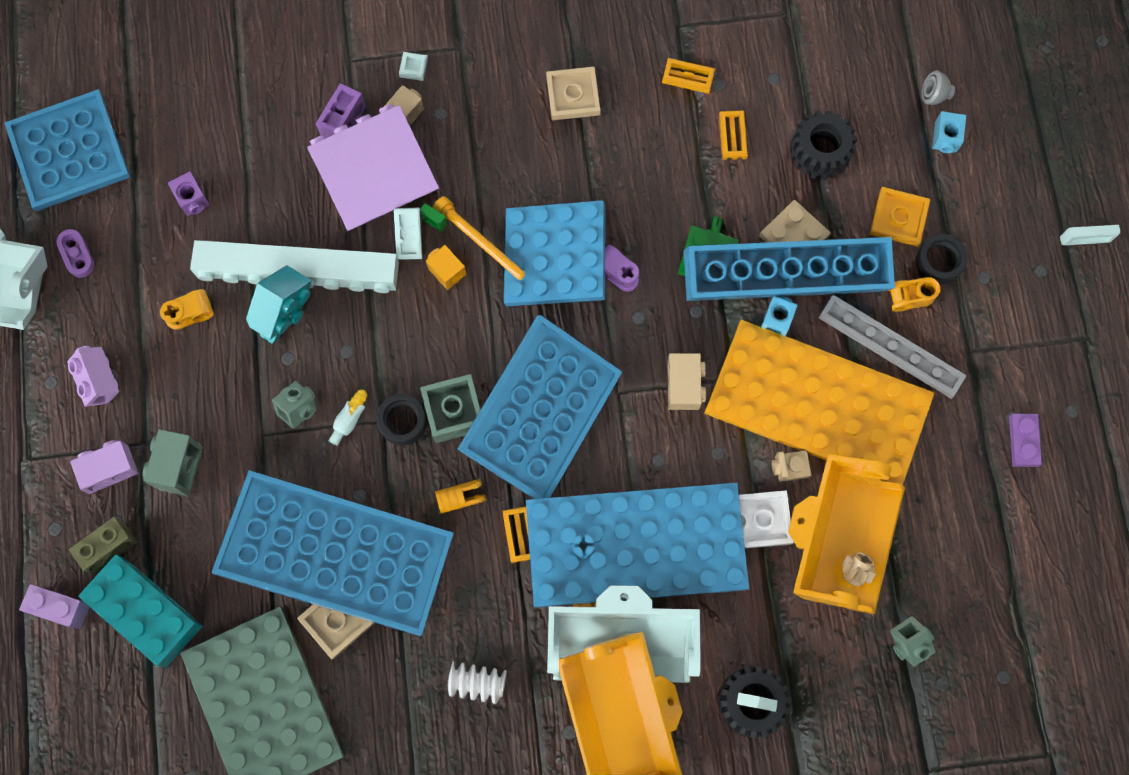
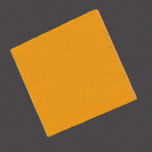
M881 187L869 235L881 238L892 237L893 241L918 247L921 243L930 199Z

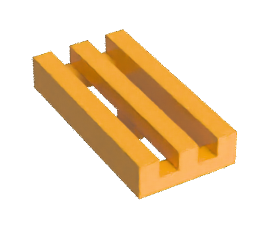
M668 58L662 83L709 94L715 68ZM672 67V68H677V69L686 70V71H685V72H681V71L672 70V69H670V68ZM691 72H695V73H699V74H703V75H708V78H707V77H703V76L694 75V73H691Z
M744 110L720 111L719 125L722 160H727L728 158L737 160L739 157L747 159ZM725 117H729L731 151H728ZM734 117H738L741 151H737Z
M526 507L503 510L511 564L530 560V554L525 552L519 517L520 513H524L528 533ZM509 515H514L521 554L519 556H515Z

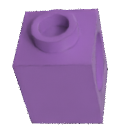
M190 171L168 182L176 200L187 216L198 214L205 207L209 206L206 197ZM194 193L192 198L185 199L188 194Z

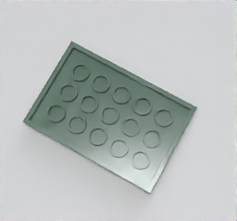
M278 607L180 653L228 775H308L345 757L283 607Z

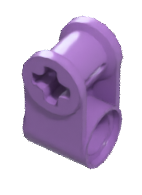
M608 245L605 248V278L623 291L630 292L636 289L639 284L638 267L618 249Z

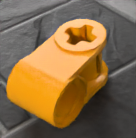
M929 277L895 282V288L888 290L891 292L894 304L892 305V311L901 312L931 305L939 295V283ZM921 288L928 289L931 292V296L922 294Z
M202 289L191 291L184 296L167 301L160 309L162 319L168 327L175 330L206 321L214 315L206 291Z

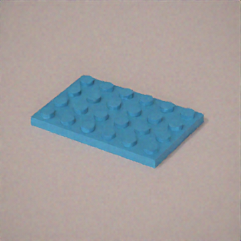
M539 315L535 318L457 450L533 499L550 498L622 371Z

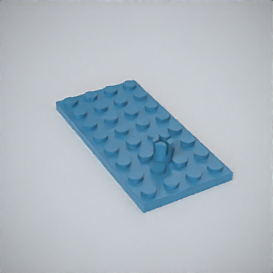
M249 470L212 574L422 636L453 533Z
M737 483L526 500L534 608L596 603V599L609 586H639L649 598L749 590Z

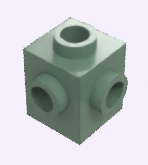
M296 381L289 387L284 388L280 394L272 399L277 416L293 429L304 420L309 419L317 411L314 401L316 397L313 391L307 386L302 387Z
M913 616L890 630L895 642L893 646L895 653L901 660L906 659L913 667L936 653L932 643L934 640L932 633Z

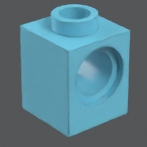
M941 112L935 121L932 149L940 150L943 153L957 152L964 142L966 115ZM945 132L951 133L953 137L947 136Z
M773 296L761 328L786 336L797 304L792 303L793 301L787 297ZM781 311L784 313L785 319L779 320L775 318L773 312Z

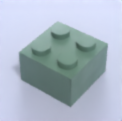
M471 374L420 387L435 443L465 436L481 411Z
M158 429L157 436H154L151 441L150 450L152 453L150 460L145 463L143 468L144 482L160 491L189 497L203 446L188 435Z

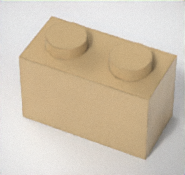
M669 353L668 410H699L701 402L706 401V388L701 387V377H705V362H701L700 354Z

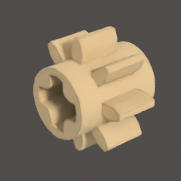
M861 552L854 554L852 557L847 555L841 564L844 567L842 572L844 573L845 580L855 586L864 585L865 582L870 584L876 575L873 559Z

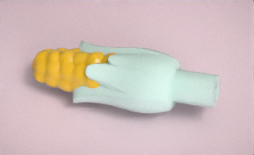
M358 390L354 397L351 398V401L346 402L343 410L336 417L333 425L335 431L329 439L330 443L338 446L342 437L349 435L355 428L362 411L365 409L364 402L367 398L365 390Z

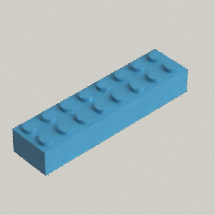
M892 237L689 246L684 250L687 301L885 292L895 288Z

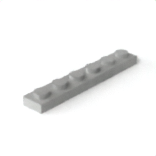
M835 295L831 297L819 316V319L951 399L955 396L967 376Z

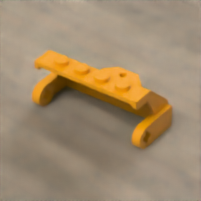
M828 454L818 497L809 496L794 507L788 530L796 546L804 550L793 591L794 594L805 600L875 615L905 490L902 484L878 480L889 479L891 472L889 465L877 461ZM861 552L873 559L876 575L870 584L865 582L864 585L855 586L845 580L844 573L842 572L844 567L841 564L847 555L852 557L854 554Z
M643 631L625 634L586 647L584 651L559 659V671L587 775H682L671 732L677 729L682 715L680 701L675 685L662 675L655 676Z

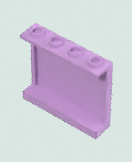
M389 104L379 109L380 114L372 118L370 114L360 117L356 120V125L350 128L347 125L338 127L333 130L334 135L326 139L324 135L316 137L310 141L311 145L307 147L347 231L439 189L400 105L394 107L393 104Z

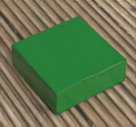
M427 204L422 206L420 209L422 220L443 232L448 226L446 216Z

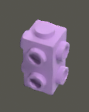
M82 346L76 349L67 362L69 372L73 375L77 385V393L82 398L84 406L108 404L119 393L118 383L114 379L109 367V360L105 356L102 347L91 348L90 346Z

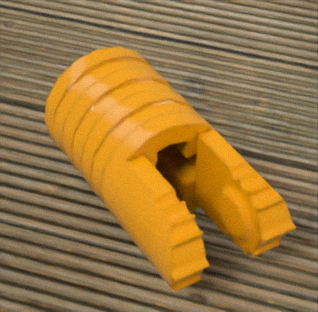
M481 478L435 491L441 514L487 501L483 494L465 499L463 496L464 491L480 487L482 485Z

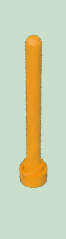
M443 196L433 205L435 210L445 215L446 219L453 222L519 280L525 277V272L455 212L454 204L447 197Z

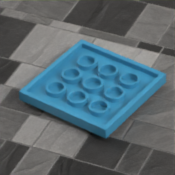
M99 89L5 122L31 206L36 212L131 177L105 101Z
M604 201L506 208L505 255L525 272V277L519 280L505 269L504 304L506 306L605 300Z

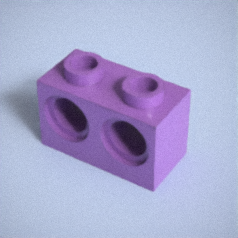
M340 83L316 122L320 135H324L326 139L334 135L333 130L338 127L347 125L350 128L356 125V120L361 117L366 108L362 93Z

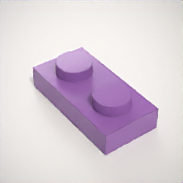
M1011 414L1009 416L1012 466H1041L1038 414Z

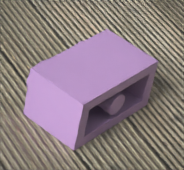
M112 440L103 444V448L96 451L82 452L78 455V458L70 461L80 490L91 494L137 475L138 471L128 445L122 441Z
M30 584L19 610L68 627L81 629L90 606L84 601Z

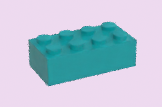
M115 555L78 596L158 667L167 668L203 627L202 624L138 568L119 555Z

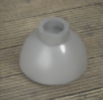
M938 70L933 71L927 76L922 87V99L925 104L929 105L942 103L946 99L950 100L955 93V86L951 85L949 78Z

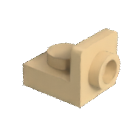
M782 451L775 455V460H772V470L774 475H778L779 482L811 477L807 451L785 454Z

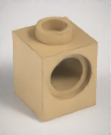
M403 85L385 105L393 104L394 107L400 105L409 126L424 110L422 96L416 90H409Z

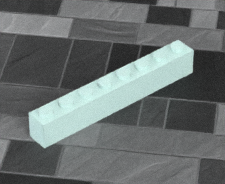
M194 240L190 269L202 281H213L214 278L223 279V281L229 283H237L238 280H244L257 285L261 280L288 265L312 280L310 288L317 285L330 290L347 287L352 291L358 292L364 291V289H374L378 293H388L389 290L396 291L399 261L396 254Z

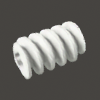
M453 661L448 680L449 696L453 697L457 690H459L460 698L464 699L469 691L471 700H475L480 693L482 702H486L491 695L492 703L497 704L500 697L503 696L507 670H504L501 677H498L496 668H493L491 674L487 675L486 667L483 666L478 674L476 673L475 665H472L469 671L466 672L464 663H461L458 670H455Z

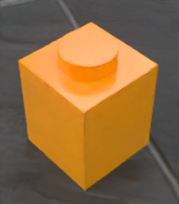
M446 245L441 249H434L428 255L426 264L429 271L446 290H449L466 276L465 266Z

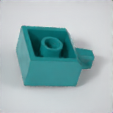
M286 265L258 282L246 317L249 327L260 333V336L268 340V342L272 344L276 342L289 326L297 324L301 320L304 313L302 311L303 305L310 296L309 288L312 280Z

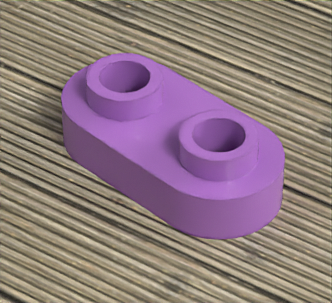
M68 229L61 232L57 238V247L67 270L78 278L90 275L94 269V261L84 238L76 230ZM72 242H76L74 247L69 248ZM81 263H85L82 269H78Z

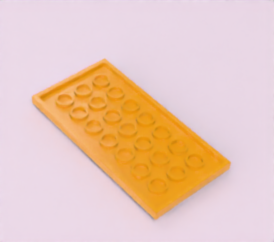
M740 320L704 414L797 450L807 451L808 454L826 461L828 454L887 464L891 467L889 479L878 480L903 485L934 392Z

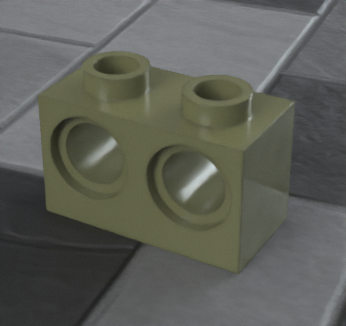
M113 517L71 547L69 551L83 571L95 574L104 568L115 555H122L137 544L138 541L124 521Z

